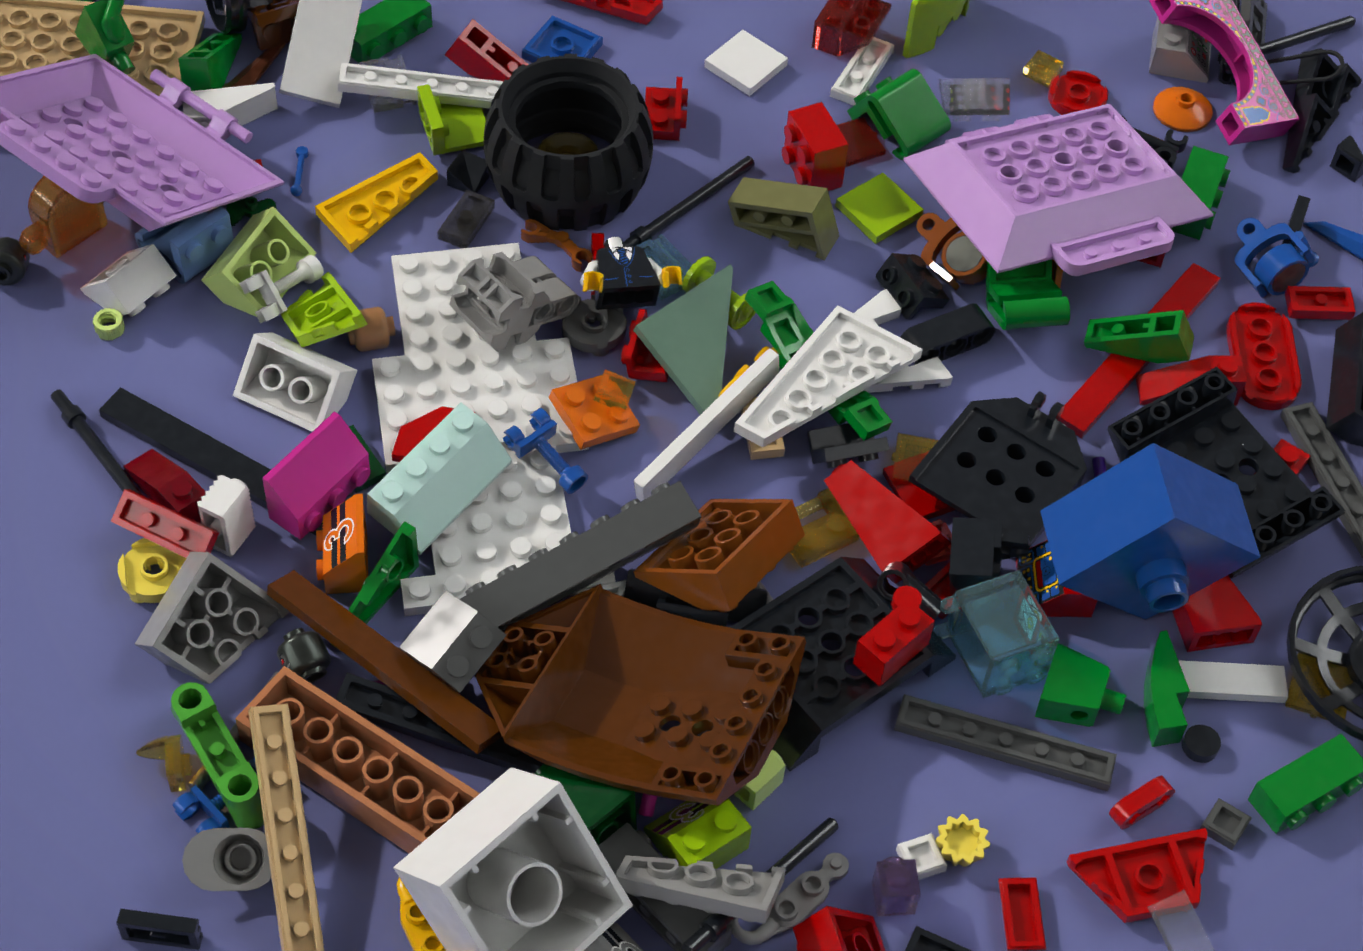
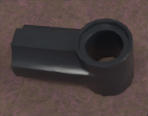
M903 562L890 563L885 567L877 580L878 592L885 599L892 600L897 588L889 584L887 575L896 574L900 576L904 586H912L921 593L922 602L920 609L933 620L947 604L913 575L912 569Z

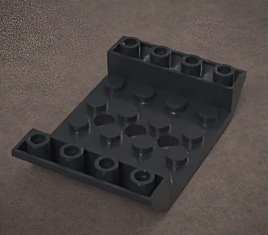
M1215 367L1109 425L1107 430L1120 462L1150 444L1155 443L1238 484L1260 558L1229 574L1228 576L1233 579L1344 515L1346 510L1324 486L1313 492L1307 488L1237 409L1234 401L1238 389L1218 367ZM1250 466L1255 469L1256 474H1243L1240 472L1239 467Z
M839 557L730 627L741 630L805 637V650L788 719L772 748L781 756L789 771L818 753L821 738L919 671L922 670L930 677L956 658V655L932 631L929 644L881 686H878L865 673L860 676H853L846 672L845 667L854 665L853 661L858 640L893 611L891 606L892 600L885 599L878 592L877 580L880 575L865 559ZM808 615L815 617L818 622L814 625H805L798 618ZM825 640H834L841 647L831 651L825 649L821 643Z

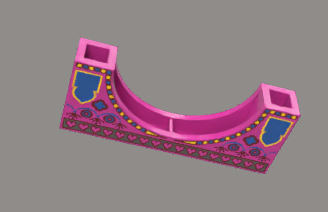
M1149 0L1162 24L1179 25L1198 33L1209 41L1228 63L1237 86V100L1231 103L1216 120L1228 145L1283 136L1299 120L1296 111L1233 0Z

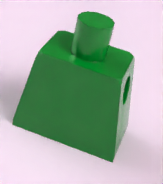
M1058 643L1034 717L1090 727L1094 725L1099 708L1120 715L1126 694L1106 688L1111 672L1108 666Z

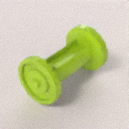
M709 256L698 259L684 276L682 289L687 293L713 276L716 262ZM731 289L728 326L733 330H738L744 327L756 312L744 299L746 293L739 296Z

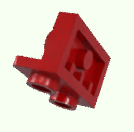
M683 77L676 78V88L646 87L645 103L652 124L653 139L679 141L680 128L686 129L687 110H681V107H687L688 88H682Z

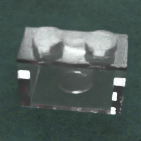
M1010 78L939 79L943 109L947 115H953V121H971V115H982V121H1000L1001 115H1010Z

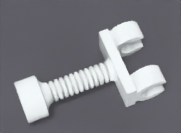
M308 255L299 260L296 264L297 270L274 283L267 270L258 272L239 283L244 294L256 289L261 293L267 306L255 312L260 323L267 322L288 310L280 296L281 293L302 281L311 284L323 276L322 264L315 256Z

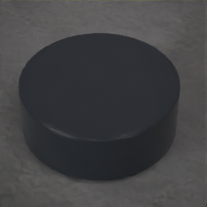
M1206 725L1190 727L1182 740V749L1186 756L1199 763L1212 761L1221 747V739L1218 733Z

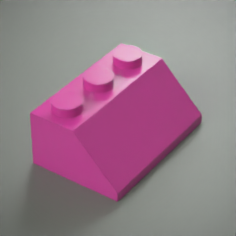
M335 411L262 478L269 519L300 540L310 531H315L321 525L323 515L343 503L347 495L357 486H362L371 473L368 452L343 418Z

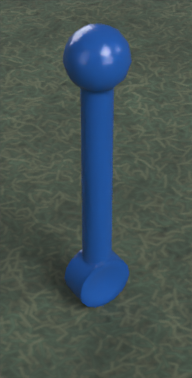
M300 146L296 149V156L298 158L294 185L290 188L291 194L296 197L300 196L303 192L300 186L304 159L309 156L308 148L305 146Z

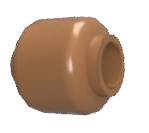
M381 307L359 309L367 325L348 332L350 346L355 345L360 352L387 348L390 343L389 336L396 335L393 316L386 317L385 311Z

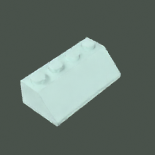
M460 402L367 494V513L394 535L404 521L415 527L418 554L421 555L510 465L512 459L489 424Z

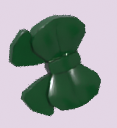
M247 197L228 204L226 211L229 213L231 226H235L244 216L251 218L253 215L273 206L277 210L273 199L267 198L257 201L255 197Z

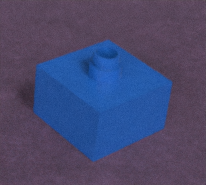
M1155 443L1150 444L1040 511L1059 585L1145 620L1159 612H1168L1182 607L1188 602L1190 595L1260 558L1238 484Z

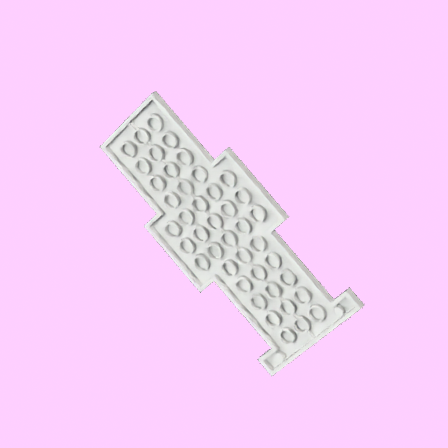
M519 243L391 256L404 355L372 359L386 473H389L399 463L392 461V451L401 426L442 406L455 408L460 402L473 412H476L478 416L489 424L512 459L510 465L431 544L435 575L400 579L405 616L426 614L445 591L460 599L466 596L465 592L471 586L479 582L488 584L498 579L497 574L511 565H516L518 568L529 562V556L543 548H547L548 551L560 545L559 541L563 537L571 533L564 491L559 485L560 474L536 448L519 459L503 440V437L506 436L504 431L513 425L522 431L525 438L535 432L529 422L533 418L530 414L542 408L548 413L551 420L557 423L556 434L547 440L556 452L581 451L572 437V432L561 419L549 399L552 389L577 382L568 337L536 341L534 334L527 342L517 345L515 337L512 335L509 337L506 349L496 351L449 305L452 295L465 291L466 286L458 285L456 281L459 273L472 260L482 258L486 268L490 266L493 254L503 252L512 261L521 259ZM614 572L588 585L583 589L591 588L599 584L605 585L615 583L616 580Z

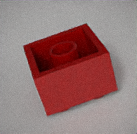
M819 102L788 111L787 125L784 126L785 143L781 153L785 164L790 165L794 171L797 183L828 188V191L842 187L849 144L824 104Z

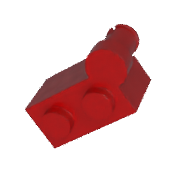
M901 586L895 590L891 603L893 611L857 642L853 664L878 686L884 684L929 644L935 620L920 609L922 602L921 593L912 586Z

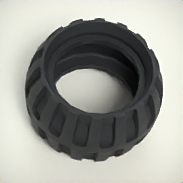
M565 54L564 56L557 57L544 56L537 58L536 62L527 66L523 64L514 70L510 79L504 80L497 90L485 122L484 154L489 175L500 197L510 209H515L522 219H534L550 228V230L574 229V231L587 230L590 226L597 224L602 226L611 222L619 212H625L633 203L644 185L650 170L653 156V129L646 103L635 84H631L629 78L619 68L614 69L605 64L604 60L595 57L590 59L578 57L577 54ZM575 131L595 135L608 141L611 145L591 153L562 155L539 150L530 146L527 142L547 133Z

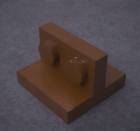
M273 0L271 4L248 7V18L252 24L258 49L262 51L290 42L299 0Z

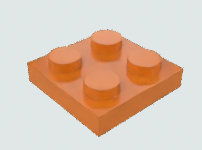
M609 373L552 389L549 395V399L561 419L572 432V437L580 450L636 433L640 427L639 421Z

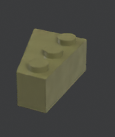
M743 177L728 200L735 226L771 239L773 235L789 241L788 246L798 250L799 246L817 252L816 257L824 261L840 236L828 188Z

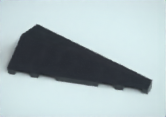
M1319 48V49H1315V50H1311V51H1307V52H1302V54H1303V53L1314 52V51H1320V50H1323V49H1322V48ZM1327 54L1301 58L1297 79L1330 76L1339 69L1340 65H1336ZM1348 63L1344 64V69L1340 75L1332 80L1296 84L1293 108L1299 120L1288 132L1283 162L1284 171L1291 173L1299 172V164L1303 158L1311 155L1313 144L1323 138L1340 114L1338 109L1342 103L1348 102L1351 98L1350 92L1352 89L1361 84L1362 79Z

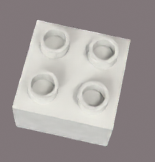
M513 767L509 768L393 867L446 951H584L633 906L562 784L558 781Z

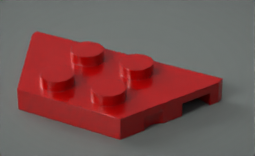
M1206 828L1071 854L1066 862L1068 867L1124 923L1196 909L1200 902V880L1204 869L1205 859H1203L1208 832Z

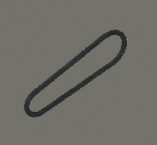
M1320 50L1267 60L1268 64L1331 54L1340 61L1339 69L1330 76L1279 81L1280 85L1332 80L1340 75L1345 64L1343 56L1333 50Z

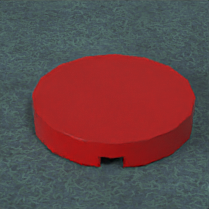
M1067 71L1066 75L1060 76L1059 74L1054 77L1049 87L1048 100L1054 110L1060 115L1106 105L1108 89L1100 84L1101 80L1095 75L1085 71Z

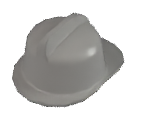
M213 828L203 830L192 837L185 847L182 858L184 872L191 883L201 889L210 891H248L260 888L271 879L266 835L260 830L252 828Z

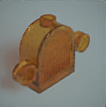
M43 176L30 194L28 210L32 224L21 232L19 245L31 255L38 254L45 248L56 258H59L108 225L103 206L105 201L100 203L83 202Z

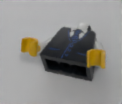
M611 237L605 241V248L597 251L596 259L588 263L580 279L583 292L594 291L596 310L656 306L661 285L663 288H669L670 284L682 285V269L679 266H667L662 269L651 258L647 257L643 248L639 246L624 247L621 238Z

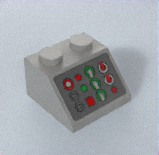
M1157 17L1152 37L1149 73L1207 83L1211 43L1188 28L1174 24H1162Z

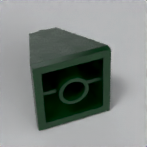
M543 764L536 771L535 775L552 779L562 784L597 845L601 844L627 822L637 831L635 791L586 779Z

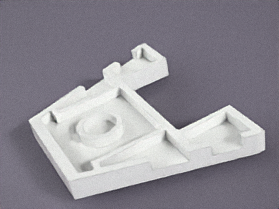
M885 289L854 312V314L878 326L879 324L899 318L901 307L889 291ZM937 356L913 366H906L865 389V391L868 393L892 391L893 387L898 386L923 389L925 384H938L939 387H948L951 385L953 376Z

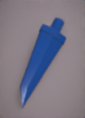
M1325 221L1303 222V224L1363 261V235Z

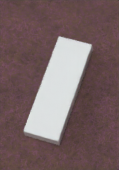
M867 35L831 88L830 97L854 106L856 104L854 98L871 87L892 55L894 44Z
M1178 660L1190 690L1187 698L1285 703L1288 698L1284 666Z

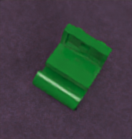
M910 69L892 80L891 76L887 77L875 85L877 88L875 92L871 93L868 89L855 97L854 101L856 104L847 110L853 121L868 113L884 140L893 135L900 146L893 150L892 153L901 160L914 154L951 129L949 117L922 74L916 69Z
M1052 259L998 274L987 262L986 305L990 314L1003 330L1069 324V301L1067 296H1062L1061 289L1052 280Z

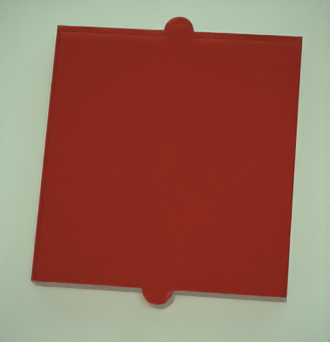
M864 117L837 125L849 144L845 167L886 154L885 148L877 138L878 133L870 128Z

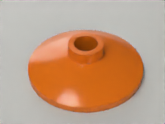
M1186 87L1167 88L1156 96L1153 103V111L1157 119L1165 126L1181 132H1194L1203 129L1210 123L1213 115V108L1209 100L1198 91Z

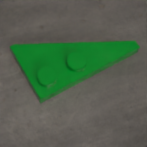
M405 521L402 523L374 570L365 579L362 589L348 611L367 624L401 587L400 579L409 578L419 567L415 527Z

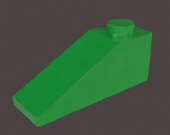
M213 33L178 58L181 82L189 86L191 91L223 87L242 42V34Z
M1184 310L1090 319L1084 345L1086 348L1157 364L1190 361L1194 334Z

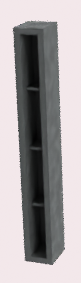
M681 481L671 486L669 482L663 483L651 491L652 496L641 502L638 498L631 500L621 507L619 514L611 518L608 515H604L590 524L591 529L580 535L577 531L566 535L559 541L560 545L548 551L547 548L536 551L529 556V562L518 568L516 565H511L497 574L498 579L488 584L479 582L466 590V596L460 598V600L480 612L504 632L508 625L552 606L697 527L701 514Z

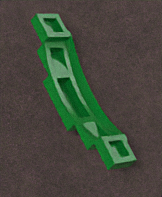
M770 281L749 289L744 299L763 320L760 331L779 353V367L782 370L814 332L802 316L795 302L786 296L774 281ZM865 390L828 410L829 414L839 425L848 422L863 441L889 430L893 422L879 406V401L875 396Z

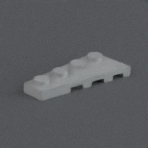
M626 855L615 876L624 891L632 896H644L665 901L671 905H683L701 909L707 913H718L740 918L746 922L766 924L784 882L786 867L772 866L771 873L752 871L753 865L736 864V870L715 869L713 868V862L697 861V863L688 866H678L679 864L676 859Z

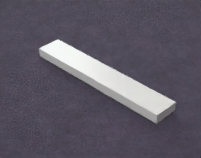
M341 63L338 91L418 101L417 86L429 84L433 96L438 95L440 103L490 109L492 100L504 81Z
M771 348L767 349L634 479L636 498L639 501L652 496V490L673 478L779 373L778 353Z

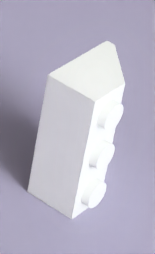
M273 332L253 334L233 396L313 432L334 411L338 413L345 404L357 370L307 347L302 348L300 344Z

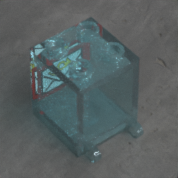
M1020 570L957 590L955 595L942 599L940 610L945 614H949L948 621L935 626L933 632L941 640L951 638L983 698L993 694L1004 695L1016 686L1025 683L1035 684L1047 676L1060 638Z

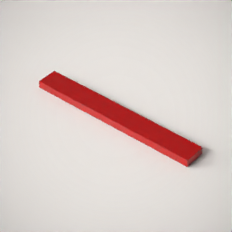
M1193 262L1147 314L1184 310L1188 319L1218 286L1220 278ZM1111 353L1064 405V410L1058 421L1074 430L1075 434L1082 439L1149 362Z

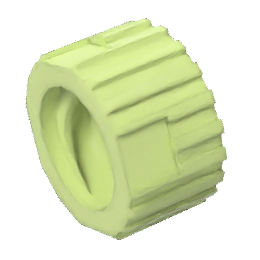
M104 308L94 315L93 325L100 339L113 340L124 333L123 317L118 310ZM108 322L115 323L113 325L104 326V324Z

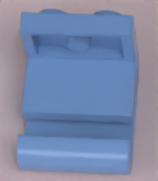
M222 207L217 208L210 214L202 213L153 231L142 228L135 233V240L139 248L154 244L177 275L175 279L181 284H185L214 264L234 239L229 213Z

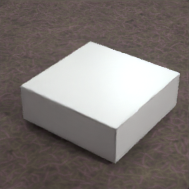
M932 833L897 844L896 852L911 883L946 871L947 864Z

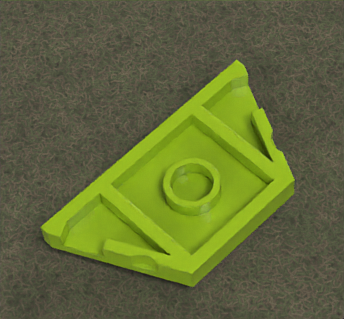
M330 272L325 273L321 277L324 285L314 294L312 290H306L295 303L287 308L288 310L280 314L302 348L367 325L362 313Z

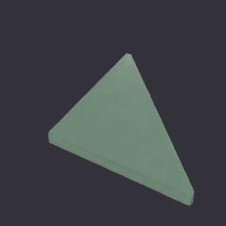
M731 264L637 324L633 330L700 415L718 398L722 390L733 276Z

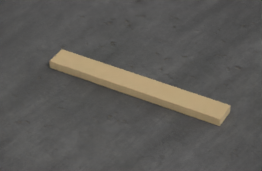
M277 704L250 707L248 713L282 951H324L289 705Z

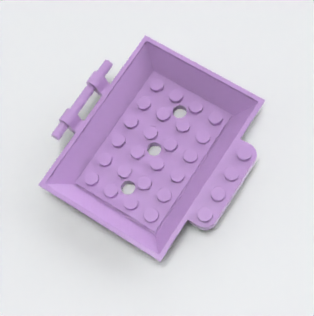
M97 54L0 76V145L77 199L87 203L106 201L148 231L165 227L284 184V181L225 142L231 134L244 143H248L252 139L253 133L238 124V119L223 109L217 110L192 93L189 86L175 77H168L158 69L152 71L150 79L164 88L159 96ZM185 102L210 119L211 122L205 128L179 111L178 108Z
M1111 104L1056 117L1050 114L1031 116L1016 120L1014 124L1003 127L994 126L964 132L961 137L948 139L943 145L904 158V162L997 274L1053 259L1063 271L1071 276L1089 274L1167 253L1171 250L1175 237L1171 227L1213 217V213Z

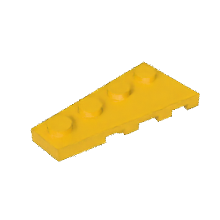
M419 152L316 205V215L348 251L352 253L437 181L438 170Z

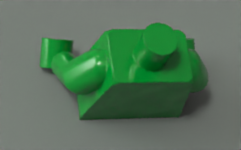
M100 0L84 6L75 34L90 55L97 54L126 75L134 71L135 66L129 58L134 45V38L121 15L124 0Z

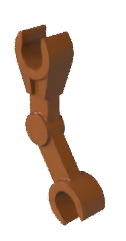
M534 219L525 220L526 230L521 229V239L527 243L549 242L556 244L557 247L562 248L571 257L573 269L582 272V262L580 259L586 260L588 263L592 261L591 251L586 248H579L569 238L567 232L550 230V228Z

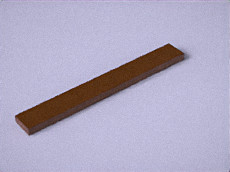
M295 570L268 585V596L476 754H479L502 737L493 718Z

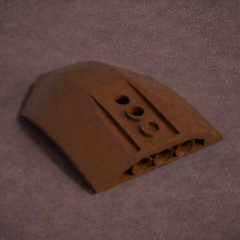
M599 584L508 625L504 631L506 637L480 667L475 677L504 742L546 765L613 787L653 796L718 806L757 777L788 719L806 640L802 636L741 630L685 618L603 589L602 585ZM669 721L680 722L679 726H674L668 731L661 730L663 725ZM706 731L701 736H697L699 733Z

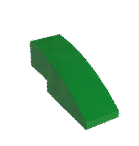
M1167 630L1160 631L1147 665L1144 681L1143 706L1146 727L1152 747L1180 743L1188 725L1182 708L1190 690Z

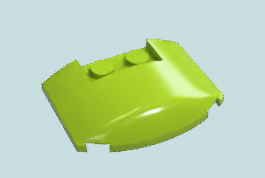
M913 0L910 7L902 56L911 58L934 49L936 36L940 37L945 31L946 26L952 20L956 21L960 14L966 16L970 0Z

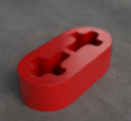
M1158 776L1118 801L1111 808L1109 815L1120 829H1126L1164 805L1174 795L1175 789L1164 776Z

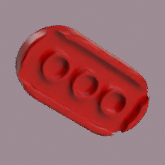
M1252 302L1239 306L1238 310L1230 315L1226 326L1230 356H1241L1247 382L1241 397L1249 404L1260 409H1284L1296 400L1302 386L1292 325L1284 314L1281 316L1275 312L1276 308L1265 303Z

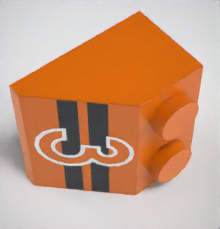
M363 493L353 495L323 515V530H316L317 551H323V559L316 560L317 580H324L326 594L360 592L365 579L368 577V535Z

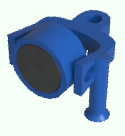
M1246 218L1237 226V234L1244 246L1237 252L1234 261L1261 298L1267 295L1263 286L1272 295L1285 294L1287 286H1298L1307 276L1309 268L1315 266L1319 261L1318 254L1312 251L1303 232H1293L1286 223H1278L1265 229L1256 218ZM1280 240H1291L1295 247L1292 244L1284 243L1265 253L1256 264L1254 269L1255 276L1248 269L1250 262L1263 249Z

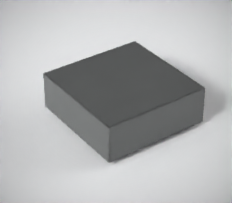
M1219 798L1200 829L1206 828L1207 836L1233 850L1252 817Z

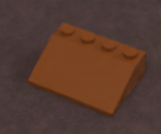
M710 499L698 510L701 514V519L697 527L660 546L633 572L636 578L702 610L729 612L735 609L738 603L757 587V583L768 572L775 569L776 564L794 549V546L805 536L793 499Z

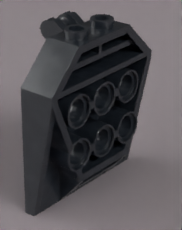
M1039 391L1031 404L1017 397L971 401L910 474L908 481L968 518L1003 519V528L1029 533L1030 548L1045 530L1040 511L1079 488L1087 467L1075 431L1058 421L1064 410V405L1056 402L1051 407L1049 415H1046L1040 409L1045 403L1047 396Z

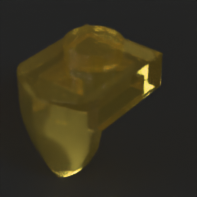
M181 734L159 737L146 743L136 751L138 756L144 758L165 760L166 776L171 792L186 791V776L192 775V762L190 753H184Z

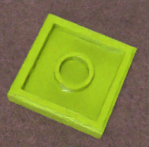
M883 172L838 197L835 204L875 244L918 220L923 215L924 210Z

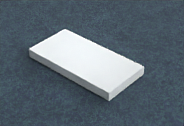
M299 0L279 93L336 108L340 107L343 92L338 91L341 63H349L362 0Z

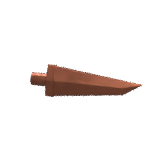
M286 43L267 49L222 88L255 85L280 54Z

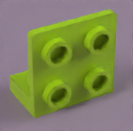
M429 84L417 86L419 115L433 156L484 146L486 119L482 108L441 104L438 95L433 96Z

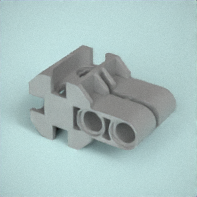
M503 252L493 254L488 268L484 266V260L478 258L472 260L459 273L456 283L458 285H465L466 288L464 292L452 295L449 303L454 311L496 351L506 349L510 336L514 335L517 345L525 343L539 330L540 325L569 316L577 308L580 298L568 285L556 277V274L538 257L530 256L512 261Z

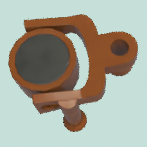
M934 213L923 214L917 221V231L928 241L921 253V258L926 262V265L954 290L960 287L956 281L972 285L985 279L987 260L963 232L957 233L961 229L953 219L950 218L945 222ZM941 249L942 263L949 274L936 264V259Z

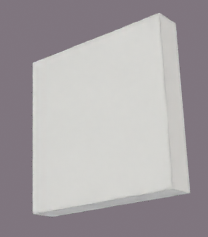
M741 30L707 57L704 67L748 96H751L787 66L788 58L745 30Z

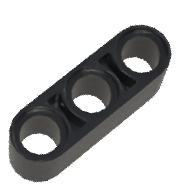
M973 303L914 325L904 331L900 338L923 349L921 358L913 362L915 365L937 356L943 361L982 346L991 340L996 332V328L981 308Z

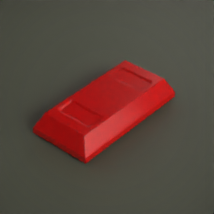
M999 878L1007 951L1046 950L1037 878Z

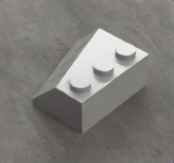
M190 552L135 642V645L162 663L206 684H210L242 655L241 652L254 640L264 636L269 631L268 628L279 618L285 617L289 611L268 596L267 592L211 553Z

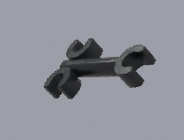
M1133 127L1162 159L1168 161V165L1173 169L1177 154L1183 152L1186 148L1188 136L1185 135L1182 140L1176 141L1172 138L1174 130L1170 129L1167 131L1164 140Z

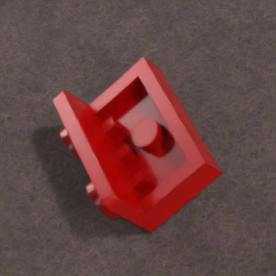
M639 309L636 320H632L630 323V340L628 345L623 346L621 354L622 364L626 365L628 378L667 382L669 375L633 331L637 324L648 318L647 310Z

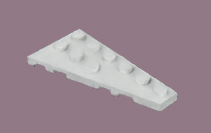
M837 305L735 422L734 432L763 448L921 358L923 349Z

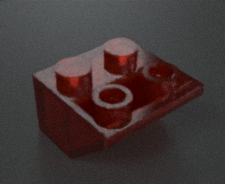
M828 0L815 20L812 48L839 57L868 46L891 10L892 4L881 0Z

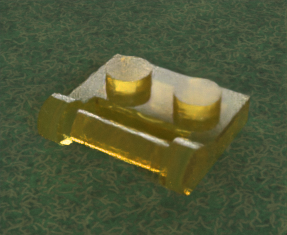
M829 488L818 492L817 497L795 507L800 520L822 509L827 513V515L802 526L805 536L790 552L801 568L859 540L858 533Z

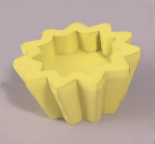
M961 814L958 819L948 816L947 824L938 826L940 836L936 838V843L944 859L951 861L953 866L960 864L966 867L984 858V850L989 848L990 842L985 839L988 830L979 827L978 819L968 820L964 814Z

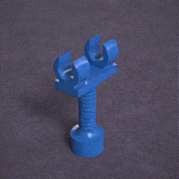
M539 408L530 414L533 418L529 422L535 432L526 438L522 431L514 425L504 431L506 434L503 437L505 444L510 450L515 452L519 459L536 448L560 474L559 485L568 494L576 492L586 483L588 474L579 465L571 467L567 464L561 455L548 443L547 440L556 434L557 423L551 420L544 409Z
M254 756L252 759L249 760V763L251 764L253 770L257 775ZM194 785L190 788V792L179 796L172 805L176 809L175 813L183 821L193 817L202 808L210 818L203 821L197 827V833L213 828H230L228 819L220 812L221 809L226 807L220 794L209 800Z

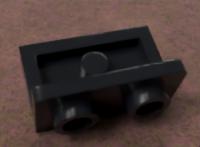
M891 253L876 273V279L884 290L887 289L901 307V314L905 319H912L921 307L943 309L950 300L943 291L942 284L932 276L926 268V262L918 255Z
M849 423L809 430L807 432L812 463L827 462V468H834L847 463V458L858 456L859 462L879 459L878 452L889 450L887 437L876 439L871 437L863 441Z

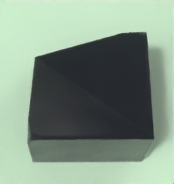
M1349 135L1337 146L1330 167L1355 182L1363 175V154L1354 138Z
M461 150L447 169V185L472 196L478 193L490 177L486 160L464 150Z

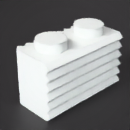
M220 475L217 476L218 480L213 481L214 485L209 486L210 490L205 491L206 495L201 496L202 501H197L201 523L220 532L213 549L232 557L256 525L253 520L254 513L247 485L239 479H230Z

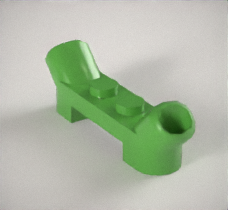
M195 682L182 684L172 694L170 710L173 716L179 722L228 808L237 828H260L264 825L258 777L249 761H246L218 713L216 705L207 689Z

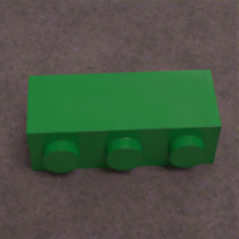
M383 0L362 12L358 18L351 57L360 65H368L395 48L402 46L417 35L426 32L429 28L433 27L431 4L426 0Z
M1193 146L1181 179L1210 211L1211 207L1218 209L1223 191L1219 190L1218 187L1225 188L1231 171L1225 169L1229 156ZM1211 211L1213 217L1171 227L1173 232L1200 240L1204 228L1211 229L1216 212Z
M1341 733L1258 781L1248 801L1275 834L1287 827L1295 830L1307 821L1309 814L1316 810L1319 813H1323L1337 802L1336 798L1343 794L1350 797L1363 787V758Z

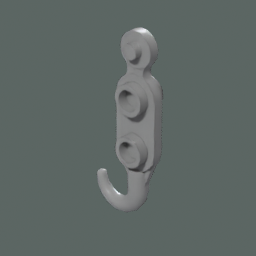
M840 853L828 854L824 858L822 868L819 871L804 872L777 896L766 924H762L754 931H746L740 927L738 923L739 918H736L731 922L733 936L742 943L757 945L769 940L773 935L793 929V927L804 921L826 900L829 894V883L846 876L849 869L847 858Z

